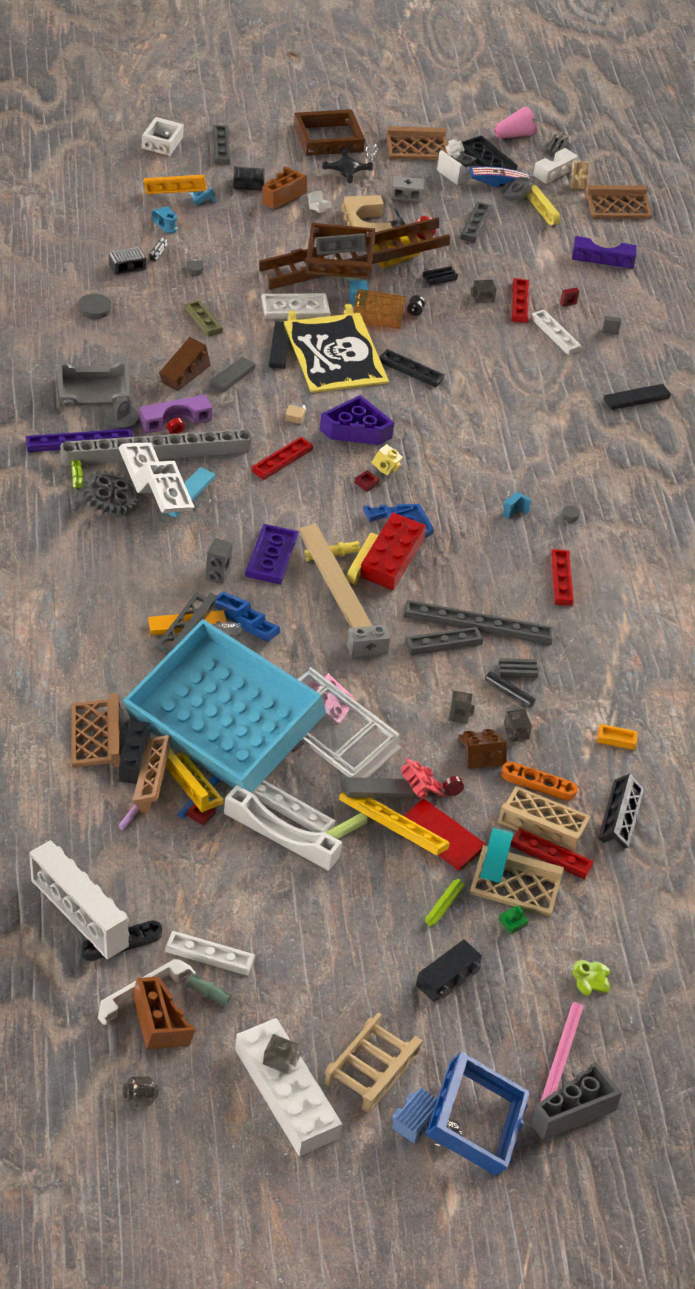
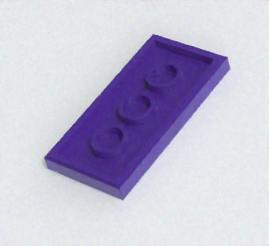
M263 524L246 569L245 577L281 585L296 545L299 531Z

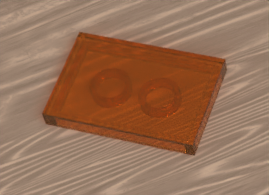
M357 289L353 313H360L364 323L400 329L406 296Z

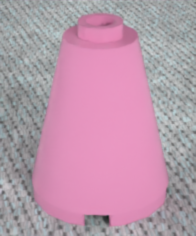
M523 107L496 124L494 128L496 137L504 139L535 135L537 125L536 123L533 124L532 119L534 115L531 109Z

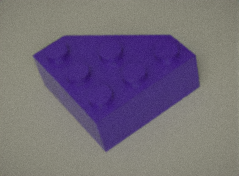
M359 395L322 413L319 430L333 440L380 445L393 438L395 423L363 396Z

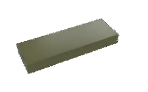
M200 300L185 304L186 311L208 337L223 333L222 326Z

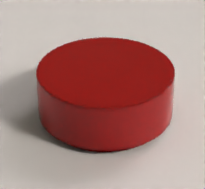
M180 418L172 419L167 424V430L170 434H180L185 428V424Z

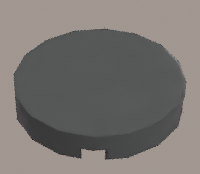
M525 176L516 177L515 181H509L502 190L503 195L509 201L521 199L531 191L532 182Z
M87 294L78 301V309L80 313L82 312L88 318H102L103 315L110 313L111 301L108 297L101 294Z

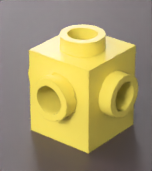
M386 444L377 452L371 463L381 473L388 476L392 472H397L403 457L397 450L392 449Z

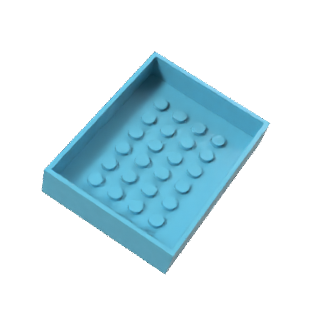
M204 619L123 700L128 715L132 720L150 723V732L157 737L170 735L172 738L170 746L186 755L233 789L238 785L251 793L326 714L321 694Z

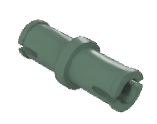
M193 974L186 985L187 988L202 994L204 999H211L224 1007L228 1005L232 994L215 987L214 983H208Z

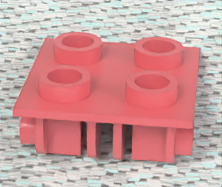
M407 758L405 759L408 765L401 767V774L410 784L417 797L424 799L428 796L429 791L442 797H447L443 792V785L433 778L434 773L428 766L423 767L416 760L413 762Z

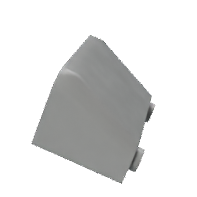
M119 358V363L117 364L110 362V365L76 366L75 362H72V365L67 363V359H58L60 402L65 406H72L74 404L115 403L120 397L130 400L128 358Z

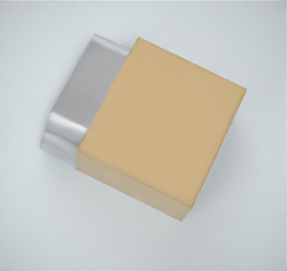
M292 402L286 411L285 421L302 424L307 410L305 405Z

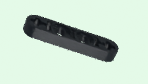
M151 920L128 927L129 935H136L138 939L135 941L128 940L129 947L121 952L160 940L162 937V925L157 921ZM89 939L82 943L81 956L83 959L95 961L105 958ZM91 948L92 950H94V952L91 953L90 950L87 949Z

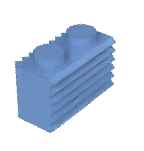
M419 1088L416 1093L411 1092L405 1101L406 1105L403 1109L399 1107L392 1116V1129L416 1144L429 1127L438 1098L427 1093L423 1088Z

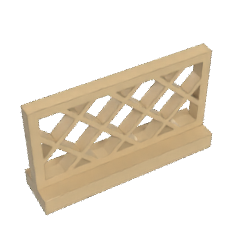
M516 786L507 802L501 807L497 823L516 831L521 828L574 852L591 816ZM516 795H521L526 799L519 800ZM536 803L543 804L545 807H537ZM530 804L532 809H525L523 805ZM554 811H560V812H562L563 814H562V815H556V813H555ZM549 812L551 816L544 817L542 813ZM577 818L582 820L583 822L575 823L573 819ZM561 820H568L570 824L563 825Z
M483 845L470 894L511 906H519L522 909L551 917L564 867L508 852L504 871H512L514 877L506 880L502 876V882L493 886L490 880L479 878L488 846ZM530 876L535 882L526 886L521 878ZM484 880L489 889L484 891L476 889V885ZM518 880L522 888L513 892L509 884ZM546 881L555 883V887L546 891L542 883ZM505 886L510 894L500 896L496 890ZM538 886L543 894L533 897L529 889ZM525 892L530 900L526 902L519 901L517 895ZM546 898L550 904L549 909L540 907L537 901Z

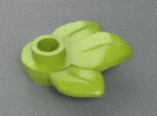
M579 960L574 964L573 975L577 979V987L585 996L588 997L592 990L602 993L609 992L610 985L606 976L610 974V970L604 964L599 962L589 963L585 960Z

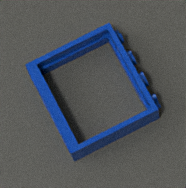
M460 1052L449 1062L426 1136L497 1176L502 1171H506L508 1165L512 1162L511 1154L518 1143L516 1137L524 1122L522 1117L528 1108L526 1103L530 1091L465 1053ZM462 1075L511 1102L496 1155L446 1128Z

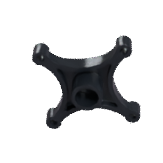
M343 149V158L334 163L323 162L322 169H332L341 172L342 176L347 177L348 183H353L354 173L361 170H373L372 162L363 164L349 157L348 149Z

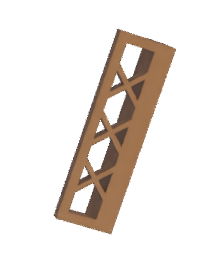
M170 735L147 739L133 797V802L142 814L148 813L151 802L158 800L172 739Z

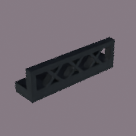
M631 774L614 780L598 836L602 843L615 839L623 849L629 848L644 788ZM625 814H626V817H627V820H628V825H627L626 820H625ZM621 829H622L624 838L620 835Z

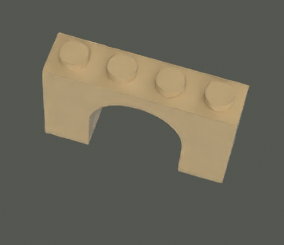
M381 195L344 197V203H341V211L344 212L347 226L376 228L375 232L392 228L391 223H368L361 220L362 218L382 217L384 203ZM388 240L386 242L392 245L393 240Z

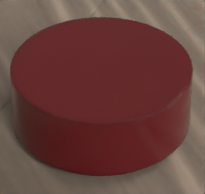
M452 776L444 781L443 788L447 795L455 796L463 791L464 784L460 777Z

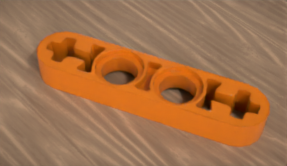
M506 762L503 765L501 776L506 781L566 801H571L576 797L578 787L572 781L515 762ZM530 775L534 777L535 780H527L525 776ZM544 782H551L554 786L547 787Z

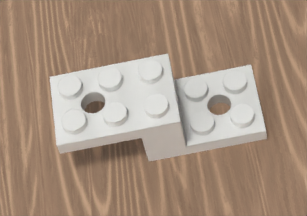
M151 443L120 445V453L138 494L153 493L162 513L191 511L194 508L175 461L159 462Z

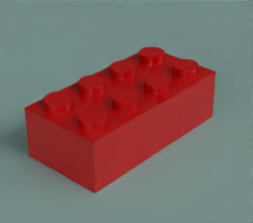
M392 512L361 563L360 578L394 591L425 539L426 525Z

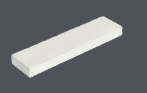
M545 310L531 314L530 318L567 355L581 351L582 346Z
M172 931L165 947V952L247 976L255 960V954Z

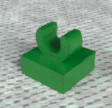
M519 906L499 914L498 918L510 934L528 926L529 922L524 916V911Z

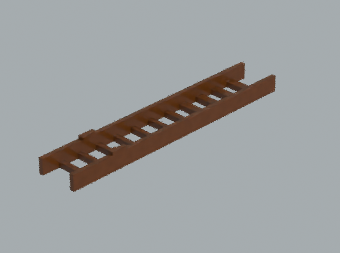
M439 217L375 232L374 244L377 243L381 251L373 252L372 264L449 246L450 235L447 234L433 238L429 230L439 228ZM422 232L426 240L418 241L415 234ZM407 236L411 243L404 245L400 238ZM393 240L396 247L389 249L385 241ZM366 243L367 254L358 256L356 252H350L353 258L345 260L367 262L369 243ZM314 247L313 257L324 258V256L331 255H318L317 248ZM300 248L292 250L288 254L259 260L260 272L274 269L277 275L276 277L268 278L269 290L327 275L306 274V266L301 267L300 271H297L294 263L304 261L306 265L308 249L303 250ZM339 253L334 254L337 260H343ZM289 265L292 273L282 275L278 267Z

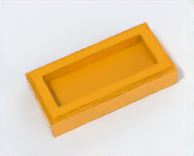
M599 724L597 743L635 750L638 731Z

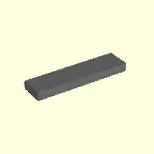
M213 125L215 164H230L228 125Z
M481 202L476 203L461 233V240L476 242L492 205Z
M478 627L410 636L406 637L405 643L410 655L482 645L483 638Z
M345 777L343 780L347 797L421 799V797H417L406 779Z

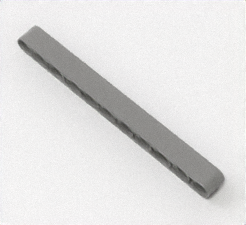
M243 429L68 441L61 444V463L71 466L73 460H80L81 465L124 462L119 447L121 444L151 443L158 459L248 453L252 450L253 434L251 431Z

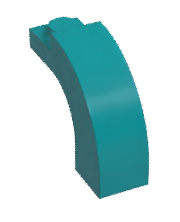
M493 827L480 878L501 883L513 832Z

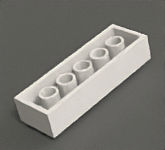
M50 840L29 852L31 881L93 943L106 959L129 947V919L124 911H120L115 906L114 901L102 893L101 888L97 884L94 885L88 875L77 867L73 859H69L64 854L60 846H56Z
M272 1019L236 1034L235 1051L298 1156L300 1157L340 1139L342 1122L278 1019Z

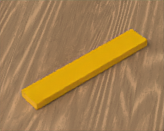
M346 791L340 793V801L429 852L438 855L449 848L450 843L376 800L366 797H347Z

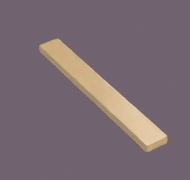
M317 524L299 528V533L349 626L351 628L372 626Z

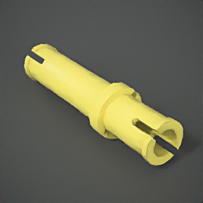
M359 541L344 544L339 542L337 545L329 546L333 555L344 557L345 554L360 552L361 550L360 546H358L360 544ZM305 550L306 561L314 560L309 550Z

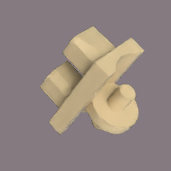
M573 161L571 189H586L588 161Z

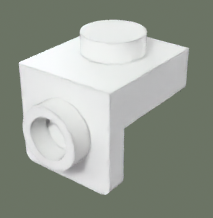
M319 190L307 194L309 209L322 213L326 212V209L332 208L331 201L323 200L322 191Z

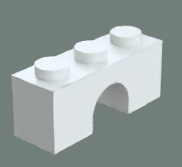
M564 148L555 153L554 162L546 158L536 162L533 176L547 184L572 171L573 161H577L578 156Z

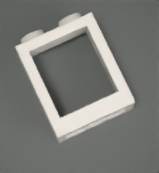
M155 117L142 135V148L170 156L183 138L184 124ZM154 134L170 137V139L166 140L163 138L155 137Z

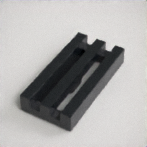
M452 266L424 271L422 277L430 286L457 280L458 274L455 273L454 269L452 270Z

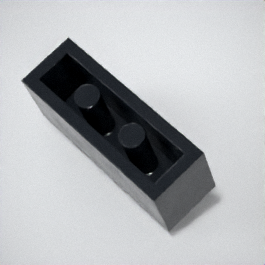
M130 720L119 764V782L137 784L147 739H150V723Z
M463 939L418 973L416 987L433 1002L439 998H445L455 986L459 987L468 976L475 975L480 970L482 955Z

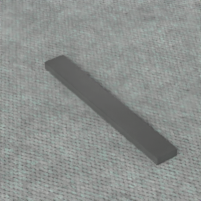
M407 600L404 611L405 618L464 629L478 627L481 632L552 645L554 627L412 600Z

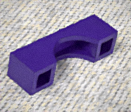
M575 236L572 260L633 269L637 245L621 243L614 248H604L596 245L591 238Z

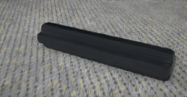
M493 672L486 674L485 681L528 708L535 704L536 699Z

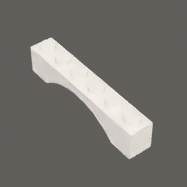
M238 785L226 796L225 815L329 871L340 858L342 841L325 832H309L287 824L271 813L253 793Z

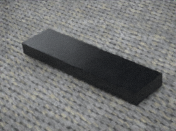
M275 321L269 367L286 369L290 338L284 322Z
M386 349L379 356L382 364L435 388L444 380V374L389 349Z
M664 384L607 394L604 395L603 400L613 410L669 399L671 393Z

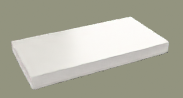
M326 293L262 294L261 296L265 319H287L289 316L288 311H295L297 319L328 317L331 314Z

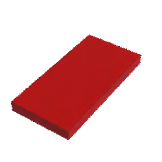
M422 799L403 815L450 843L449 848L438 854V856L459 871L481 853L483 845H487L426 799Z

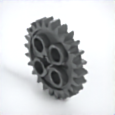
M104 470L103 474L97 471L96 474L91 473V476L87 475L81 490L83 492L82 497H86L85 502H90V507L95 506V511L100 509L102 514L108 512L109 516L114 513L116 517L119 516V513L125 516L126 513L131 514L132 511H135L139 505L141 495L137 493L135 486L132 485L133 481L126 480L127 476L122 478L120 473L114 475V472L111 471L108 474L106 470Z

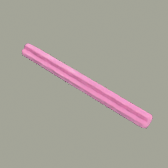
M576 1002L571 1005L541 1101L553 1092H557L583 1010V1006Z

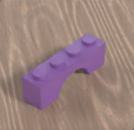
M206 395L194 396L139 407V421L145 433L162 431L165 422L174 418L188 419L195 424L212 421L213 407Z

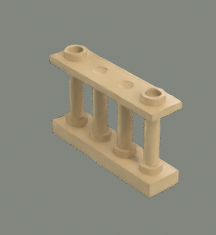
M379 1012L373 1019L369 1018L366 1021L361 1033L335 1063L331 1062L327 1066L324 1073L326 1075V1086L329 1087L336 1078L362 1095V1110L370 1114L419 1055L422 1040L416 1036L410 1042H403L380 1027L382 1014ZM373 1034H376L398 1048L400 1054L398 1057H391L369 1043L368 1040ZM362 1048L387 1064L388 1069L385 1072H378L355 1057V1055ZM349 1063L374 1079L375 1084L372 1088H366L343 1073L342 1070Z

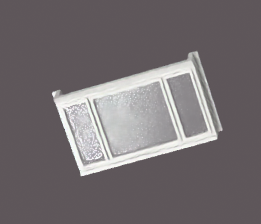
M310 667L298 679L322 695L326 714L301 741L347 777L369 778L401 749V746L398 745L399 733Z

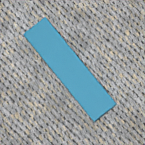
M200 467L184 483L192 501L215 479V473ZM168 512L167 514L176 518L181 512Z

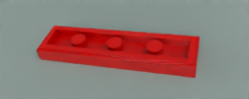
M513 278L511 321L528 323L529 280Z
M299 437L252 466L251 472L265 480L312 451L313 444L303 437Z
M551 549L554 604L573 606L570 551Z
M521 828L518 829L510 844L511 847L544 862L564 867V871L584 880L594 864V861Z

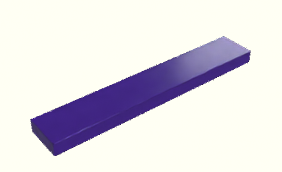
M131 429L30 435L25 436L27 452L61 450V444L68 441L133 437Z

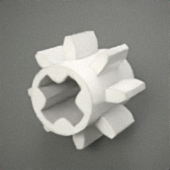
M457 139L448 141L449 145L446 146L448 155L453 156V158L455 157V159L461 157V152L464 151L462 142L457 141Z

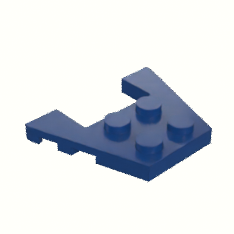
M397 504V507L379 505L378 508H370V505L363 506V511L369 522L386 517L389 519L393 512L426 525L425 539L434 534V528L420 504Z

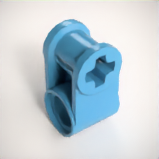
M168 206L152 211L153 221L164 232L175 233L177 231V214Z

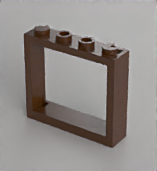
M352 109L294 113L293 126L306 156L341 154L343 149H348V153L364 152L365 138ZM349 125L354 137L310 140L306 128Z
M311 223L306 257V274L370 279L376 228ZM364 233L365 241L369 243L367 262L313 257L316 237Z

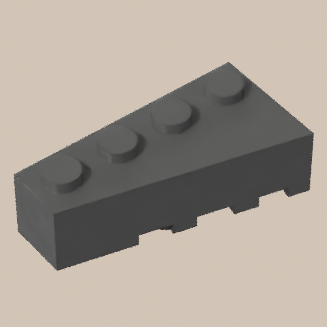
M595 1061L586 1071L583 1070L577 1074L574 1080L565 1083L558 1092H553L537 1104L530 1124L542 1140H546L615 1112L622 1092Z

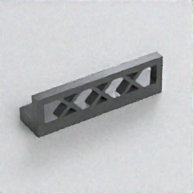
M196 592L158 642L156 649L168 655L202 619L205 620L215 607L217 595L210 592L205 597ZM196 600L203 602L199 608L195 609L194 603ZM193 614L189 622H185L184 616ZM183 627L180 634L175 636L174 629ZM168 641H173L172 645L170 646V649L163 646V644Z

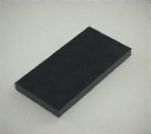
M482 135L462 141L463 152L477 158L476 163L480 167H499L517 170L518 165Z

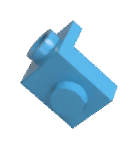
M208 185L206 191L190 192L196 205L211 198L213 203L217 202L214 197L216 196L212 187L209 188Z
M516 492L512 497L505 500L503 516L509 519L517 510L527 514L530 511L532 500Z

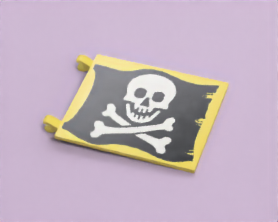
M351 304L345 305L344 315L297 320L295 311H288V321H284V325L311 393L389 383L361 314L353 313Z

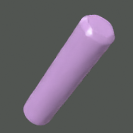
M136 805L132 807L118 825L121 830H124L138 813L139 809Z

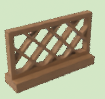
M387 126L386 141L389 159L439 160V154L437 153L439 150L447 153L446 128ZM401 144H403V145L406 146L407 148L402 149V148L399 147V146H400ZM418 145L421 149L418 150L414 146ZM432 145V146H434L436 149H435V150H432V149L429 148V146ZM396 149L400 153H392V151ZM412 150L415 153L409 154L408 151ZM426 150L427 152H429V154H424L422 152Z
M588 185L585 198L588 200L592 218L651 219L652 217L647 197V185ZM604 203L609 207L606 209L601 204ZM619 203L623 206V208L620 209L616 206V204ZM633 203L636 206H638V208L635 209L630 205ZM627 208L632 213H627L624 210ZM599 209L602 213H595V210ZM614 209L617 213H612L609 210ZM643 209L647 213H641L639 210Z
M118 693L110 694V699L72 703V768L113 763L114 768L119 767L122 756L121 704ZM107 706L103 713L97 711L99 707ZM78 709L88 710L82 716L77 713ZM93 713L97 718L91 722L87 718ZM102 720L107 722L103 728L97 726ZM83 722L88 726L81 731L77 726ZM93 728L97 733L90 737L87 733ZM104 735L108 739L101 744L97 739ZM83 737L88 741L81 746L77 741ZM91 744L97 746L93 752L87 750ZM102 750L108 753V757H98L97 755ZM82 752L88 755L85 759L77 760V757Z

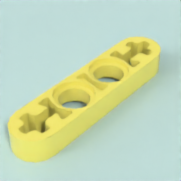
M532 185L531 191L526 195L529 201L549 225L559 224V212L536 185Z
M372 532L369 534L351 565L346 577L350 584H357L361 573V563L378 537V534Z

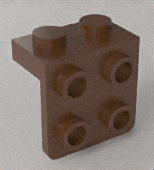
M484 729L482 732L476 733L474 731H464L463 734L458 735V740L466 747V767L468 769L499 766L507 762V742L493 729Z

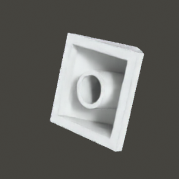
M442 150L440 151L437 171L456 185L472 179L470 171Z

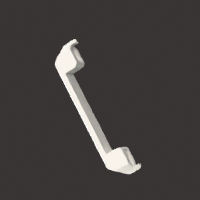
M174 959L144 977L159 976L160 979H163L169 975L174 982L178 983L188 977L189 974L194 975L195 971L190 965L181 960ZM136 981L101 1000L98 1019L103 1025H107L108 1022L117 1018V1004L132 996Z

